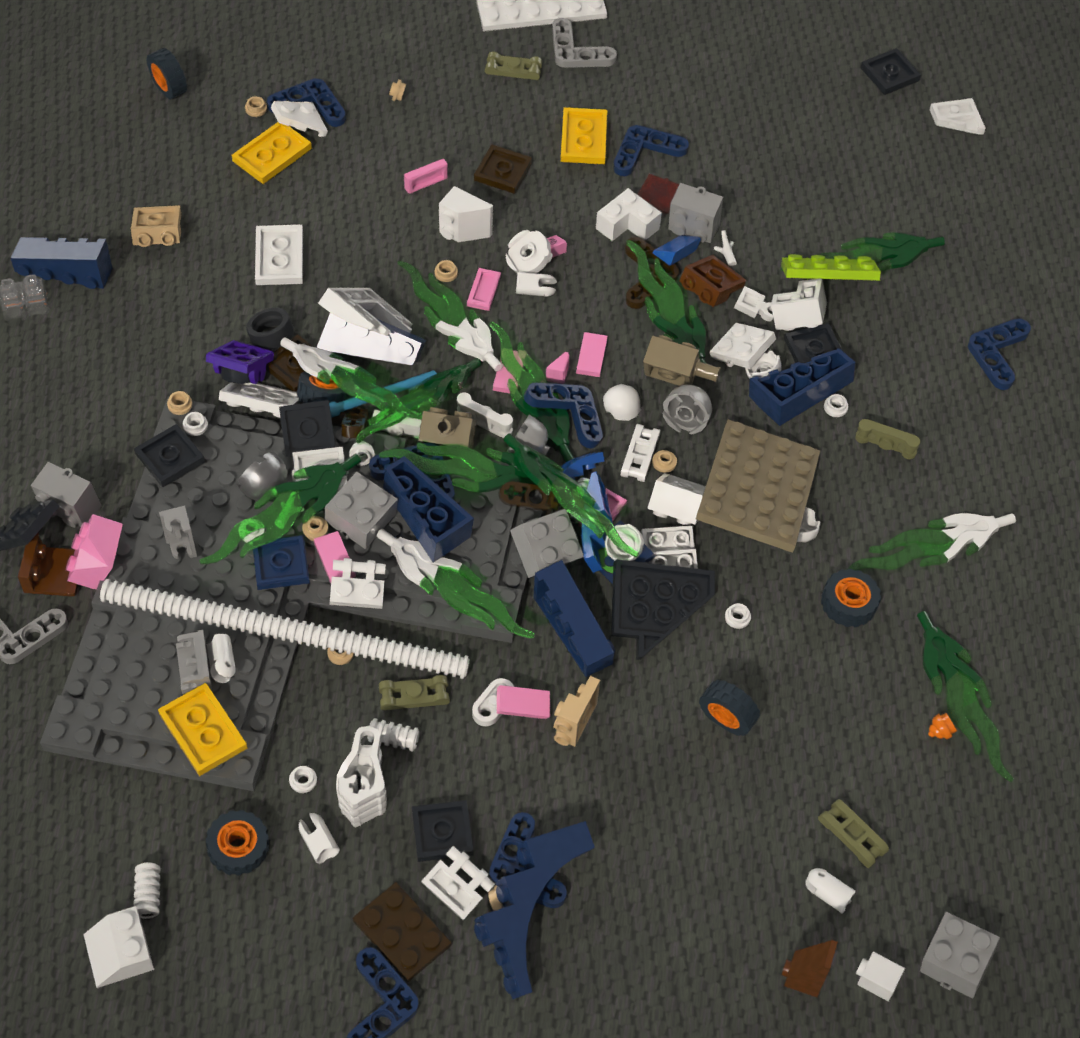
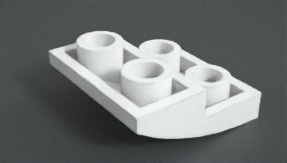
M692 526L641 530L644 544L655 555L648 563L698 569Z

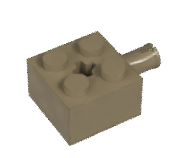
M663 335L659 337L652 336L643 361L646 376L678 386L692 385L696 376L717 382L721 367L700 362L699 350L695 349L694 345L686 342L678 344L672 342L671 338Z
M430 407V412L423 411L418 441L473 449L477 420L472 419V414L455 411L454 416L447 415L448 410Z

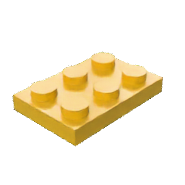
M564 107L561 162L605 164L607 110Z
M277 122L232 154V161L260 183L264 184L311 150L312 146L310 141L290 126Z
M206 683L158 709L160 717L199 776L248 749L247 743Z

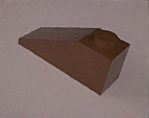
M830 940L795 951L792 960L786 959L781 975L786 977L784 986L818 997L831 968L838 942Z

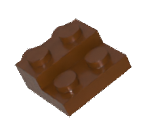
M710 255L685 266L679 281L686 290L697 294L703 303L715 307L726 302L731 293L743 288L747 280L714 255Z

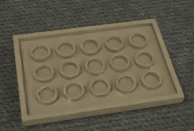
M727 419L695 519L793 553L820 450Z

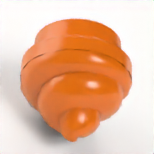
M947 713L941 716L937 714L932 719L928 735L930 737L936 736L939 739H950L957 730Z

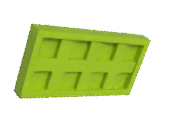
M791 254L788 255V258L782 257L781 267L786 278L880 280V269L874 260L866 256H859L857 260L848 259L846 256H834V259H825V256L822 255L802 258L801 255Z

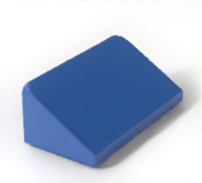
M680 235L655 249L653 254L671 266L693 253L698 248L701 238Z

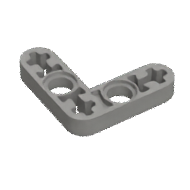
M557 18L553 21L554 55L558 66L608 67L616 63L617 52L614 48L574 47L571 22L566 18ZM560 26H563L564 33H560ZM560 41H565V42H567V43H569V44H567V45H560V44H558V42H560ZM562 52H566L567 59H563ZM589 56L591 59L583 60L581 57Z
M51 609L14 634L0 619V630L3 631V635L0 637V659L4 663L15 664L62 633L68 626L65 612L61 609ZM51 619H59L60 623L57 625L55 623H51ZM44 624V627L48 630L47 633L44 632L41 625ZM32 632L41 634L40 638L34 642L26 640L27 636ZM20 639L22 640L25 648H22V645L19 644L18 641ZM6 649H15L16 653L11 655L7 653Z

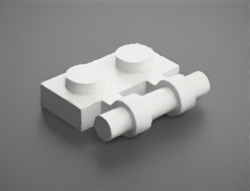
M344 558V561L333 560L332 570L343 571V576L332 577L329 605L382 609L384 581L374 580V574H385L386 564L375 563L374 560L354 562L350 558ZM351 572L366 573V579L350 578Z
M453 846L446 854L454 861L451 866L448 867L440 860L421 883L464 920L482 900V897L475 889L480 885L489 892L495 883L487 877L489 874L483 868L481 870L468 860L470 857L464 851L461 853ZM460 868L473 878L469 884L456 874Z

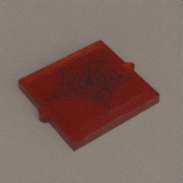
M649 174L637 195L657 210L668 214L670 204L679 184L668 181V178L663 179Z

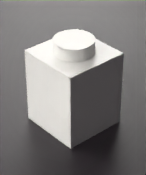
M873 952L869 961L863 958L856 972L857 975L861 976L857 985L889 1001L905 968Z

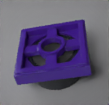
M235 340L206 354V362L213 364L215 373L221 374L223 380L237 384H258V381H263L266 373V364L273 361L274 352Z

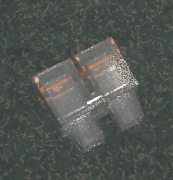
M34 274L26 276L22 282L14 283V280L11 278L1 280L0 301L5 320L26 317V309L29 316L50 313L48 294L44 289L42 279H38Z

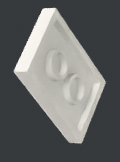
M302 225L256 226V285L303 284Z
M230 382L219 393V400L227 402L226 404L229 406L239 407L242 405L250 407V410L254 412H271L276 417H280V406L303 404L297 398V392L259 383L237 384Z

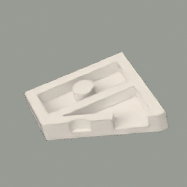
M972 98L931 104L930 112L937 126L979 135L984 134L985 126Z

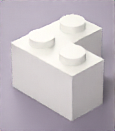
M628 188L597 212L596 229L612 241L627 229L645 241L660 229L662 212Z
M822 279L799 281L796 292L773 295L771 308L776 330L790 331L797 327L805 326L814 328L823 324L827 302Z

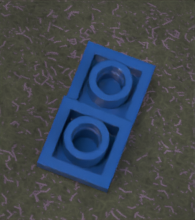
M603 452L576 457L561 465L558 470L575 480V477L584 475L583 470L596 468L595 463L604 462Z

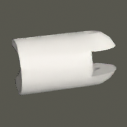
M518 272L516 294L548 297L553 295L556 289L541 286L544 284H555L557 281L548 274Z
M215 634L212 642L206 644L210 673L215 681L226 683L236 673L231 639L226 634Z
M310 813V818L317 829L311 833L307 824L300 820L299 831L316 863L320 864L328 858L335 857L340 849L322 817L316 813Z
M821 868L812 869L806 879V886L810 892L841 913L845 911V907L851 902V897L856 893L852 888Z

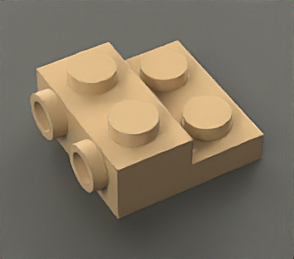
M180 206L134 208L131 224L133 245L148 247L152 244L169 246L180 243Z
M590 676L586 685L583 683L580 685L576 696L569 693L565 702H559L554 714L557 718L553 727L556 729L554 740L564 746L568 744L576 746L597 705L599 679Z

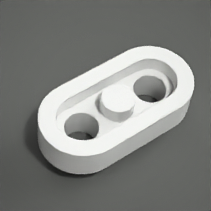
M499 678L490 683L472 708L473 719L477 724L491 726L496 723L502 715L497 714V687L500 685L514 687L512 682ZM483 711H489L491 713L487 717L481 715Z

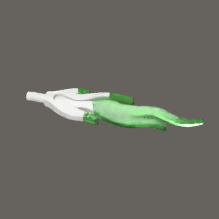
M398 261L397 264L406 269L411 275L413 290L416 296L429 304L439 315L440 319L430 307H424V313L436 330L448 336V343L462 353L476 357L482 362L487 361L495 371L501 370L503 367L502 363L493 355L494 350L491 346L490 330L484 321L477 316L473 309L469 310L470 320L474 326L472 327L466 318L461 300L453 291L436 281L433 274L429 273L430 286L443 298L435 295L424 284L416 268L405 262Z
M286 337L281 340V346L293 352V356L297 359L301 368L325 384H330L331 378L347 394L373 404L382 411H385L386 403H388L398 413L422 419V414L406 408L394 393L377 386V378L365 369L342 361L343 357L333 352L310 347L305 344H297Z
M959 513L943 519L929 521V528H955L947 530L916 529L903 532L881 546L869 548L870 553L881 554L899 546H906L902 551L887 557L861 559L853 563L848 569L855 571L863 568L893 570L904 566L916 558L927 555L938 556L921 560L920 567L940 565L953 559L968 543L972 542L965 554L969 556L976 553L1000 527L1015 523L1016 518L1012 513L996 519L994 516Z
M384 529L379 530L377 537L391 547V552L395 555L403 574L409 580L422 587L428 594L433 595L434 587L424 575L434 583L444 600L455 610L484 622L493 630L495 622L492 617L469 602L478 604L489 610L508 631L518 636L534 638V632L526 630L514 622L499 599L481 592L464 580L466 578L476 587L480 588L482 586V580L464 564L443 557L433 563L419 541L407 540L402 537L397 539Z

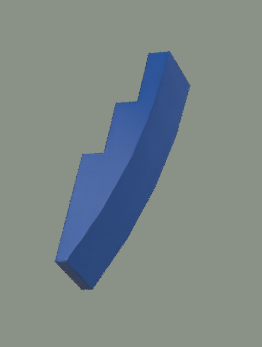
M597 471L591 474L586 490L582 512L581 535L584 560L593 573L602 570L598 550L605 547L606 536L604 526L613 524L605 485Z

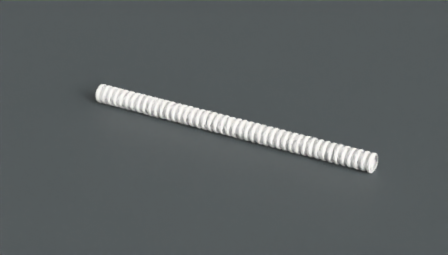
M106 579L102 584L100 592L101 602L104 603L108 600L110 604L117 602L118 606L126 604V607L134 606V609L137 610L139 607L143 611L150 609L151 613L159 611L160 615L167 613V616L171 617L173 614L175 618L183 616L184 620L191 618L193 622L200 620V623H204L206 621L208 625L215 623L217 627L224 625V628L232 627L235 631L239 628L241 632L248 630L249 634L257 632L259 636L261 634H265V637L272 635L274 639L281 637L282 641L290 639L292 643L295 640L298 641V644L306 643V646L314 644L315 648L322 646L324 650L328 647L331 651L339 650V653L346 651L348 655L355 653L357 657L361 654L363 658L370 656L371 660L379 658L381 662L384 659L390 664L391 661L396 662L395 665L403 663L404 667L412 665L413 669L417 666L420 667V670L428 669V672H432V670H435L437 674L444 672L446 676L450 673L452 677L459 675L460 679H464L467 674L469 664L467 655L463 658L460 657V654L452 655V652L445 654L443 650L436 652L434 648L432 651L428 650V647L421 649L420 645L412 647L410 643L407 646L404 645V642L396 643V640L388 642L387 638L379 640L380 637L376 636L374 639L371 638V635L363 636V633L356 635L354 631L347 633L345 629L343 632L339 631V628L332 630L331 626L323 628L322 624L315 626V623L311 622L309 625L306 624V621L298 622V619L290 621L289 617L282 619L280 615L276 618L274 614L267 616L265 612L258 614V611L250 612L247 608L245 611L241 610V607L234 609L233 605L225 607L224 603L217 605V602L213 601L211 604L208 600L202 602L200 598L192 600L191 596L184 598L182 594L178 597L176 593L169 595L167 591L160 593V590L152 591L149 587L147 589H143V586L136 588L135 584L127 586L126 582L119 584L116 580L111 582L110 579Z

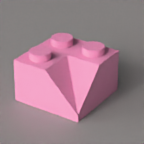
M94 514L88 523L83 522L79 534L75 535L71 548L75 549L74 556H70L66 566V570L70 571L67 581L91 589H97L99 581H104L113 568L122 523Z

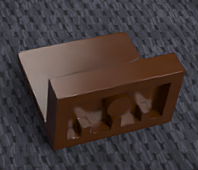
M37 533L29 544L25 546L18 574L23 592L75 596L78 584L67 581L70 571L66 570L68 560L71 555L74 556L75 549L46 547L42 543L39 533Z

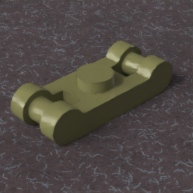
M490 52L488 54V63L485 66L486 74L539 80L541 72L539 69L542 67V59L539 57L526 59L501 56L497 52Z
M862 419L859 422L858 431L855 435L859 443L871 442L877 444L884 450H894L902 453V456L906 459L915 458L920 445V439L916 435L868 419Z
M438 675L431 679L398 682L391 680L381 681L379 683V692L382 694V699L380 700L381 710L449 704V693L446 692L448 687L447 677ZM435 689V694L428 695L427 690ZM401 692V698H394L393 693Z
M838 799L831 805V810L828 812L824 811L818 816V820L827 829H830L867 868H870L876 862L875 859L879 855L883 856L889 851L887 844L842 800ZM840 816L845 821L839 823L836 819ZM866 841L871 845L869 850L863 846Z

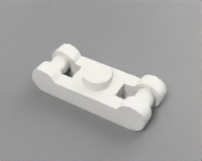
M460 393L457 396V411L472 414V419L477 420L478 426L502 438L509 433L513 434V418L510 414L500 415L490 407L471 400V396L468 393Z
M636 425L621 470L622 477L628 478V476L636 477L638 481L645 482L660 436V429L653 428V430L644 428V425ZM632 463L640 464L641 467H632Z

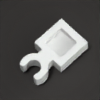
M744 286L734 308L753 318L759 314L766 321H772L773 314L768 312L772 311V302H764V295Z

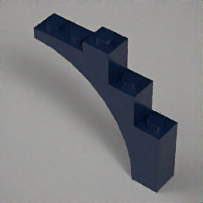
M586 821L526 839L518 844V861L524 866L525 870L505 876L496 882V895L500 903H503L504 908L483 914L474 919V931L477 939L482 941L483 947L492 944L495 946L494 957L497 964L502 967L505 976L503 979L504 987L507 993L511 994L513 1000L532 993L527 972L526 939L528 924L538 897L546 883L562 866L595 848Z

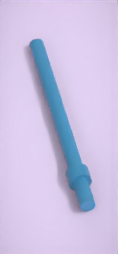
M433 370L338 403L331 402L329 403L331 418L339 416L340 412L419 386L420 382L437 373Z

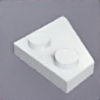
M273 101L271 109L278 123L293 126L302 131L310 128L318 131L319 137L326 136L328 130L313 102Z

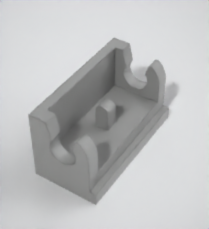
M185 506L159 512L166 543L170 544L173 557L179 559L177 550L180 547L187 548L186 551L190 558L197 557Z
M198 630V632L179 635L177 641L181 643L176 644L182 694L188 693L204 683L212 689L204 631Z

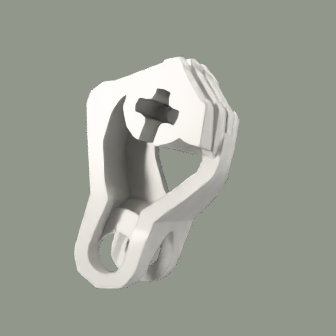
M371 726L360 727L356 731L352 750L337 774L336 789L341 813L347 817L354 827L361 826V824L384 814L387 807L386 789L381 772V739L378 729ZM366 735H370L374 738L373 745H361V739ZM360 776L362 789L358 792L357 778Z

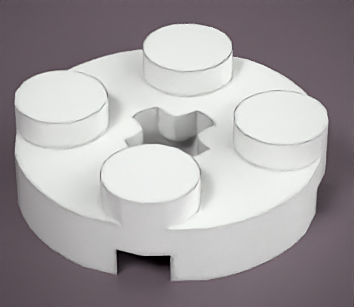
M522 231L509 242L508 247L510 249L508 255L506 254V261L509 267L516 273H538L552 259L553 254L550 242L539 231ZM530 249L532 253L525 257L527 255L526 250Z

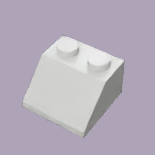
M454 186L439 203V233L446 239H453L457 242L492 236L493 205Z
M664 473L655 482L648 509L653 510V514L663 518L671 516L677 518L678 523L691 526V523L696 524L698 522L695 518L706 486Z
M136 906L105 916L84 934L97 988L154 970L143 925Z

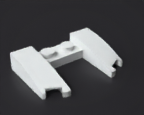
M328 288L318 303L344 321L384 336H388L391 331L377 319L410 333L412 331L410 328L412 323L370 288Z

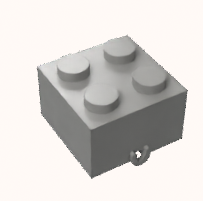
M680 183L670 204L668 229L672 230L676 235L700 237V242L711 243L720 225L723 196L707 192L702 186L695 188Z
M47 462L31 484L37 501L44 502L53 499L60 506L51 517L57 515L73 528L76 525L81 527L83 522L88 523L93 514L96 515L102 507L91 482L73 474L70 468L62 469Z
M356 472L325 506V520L330 526L339 531L342 538L346 540L350 538L366 549L377 537L379 530L384 529L396 515L398 499Z
M566 509L540 518H534L510 530L528 578L535 576V572L560 560L564 564H568L584 557Z
M946 912L923 958L920 972L939 981L940 986L948 990L952 988L974 998L995 953L1000 937Z

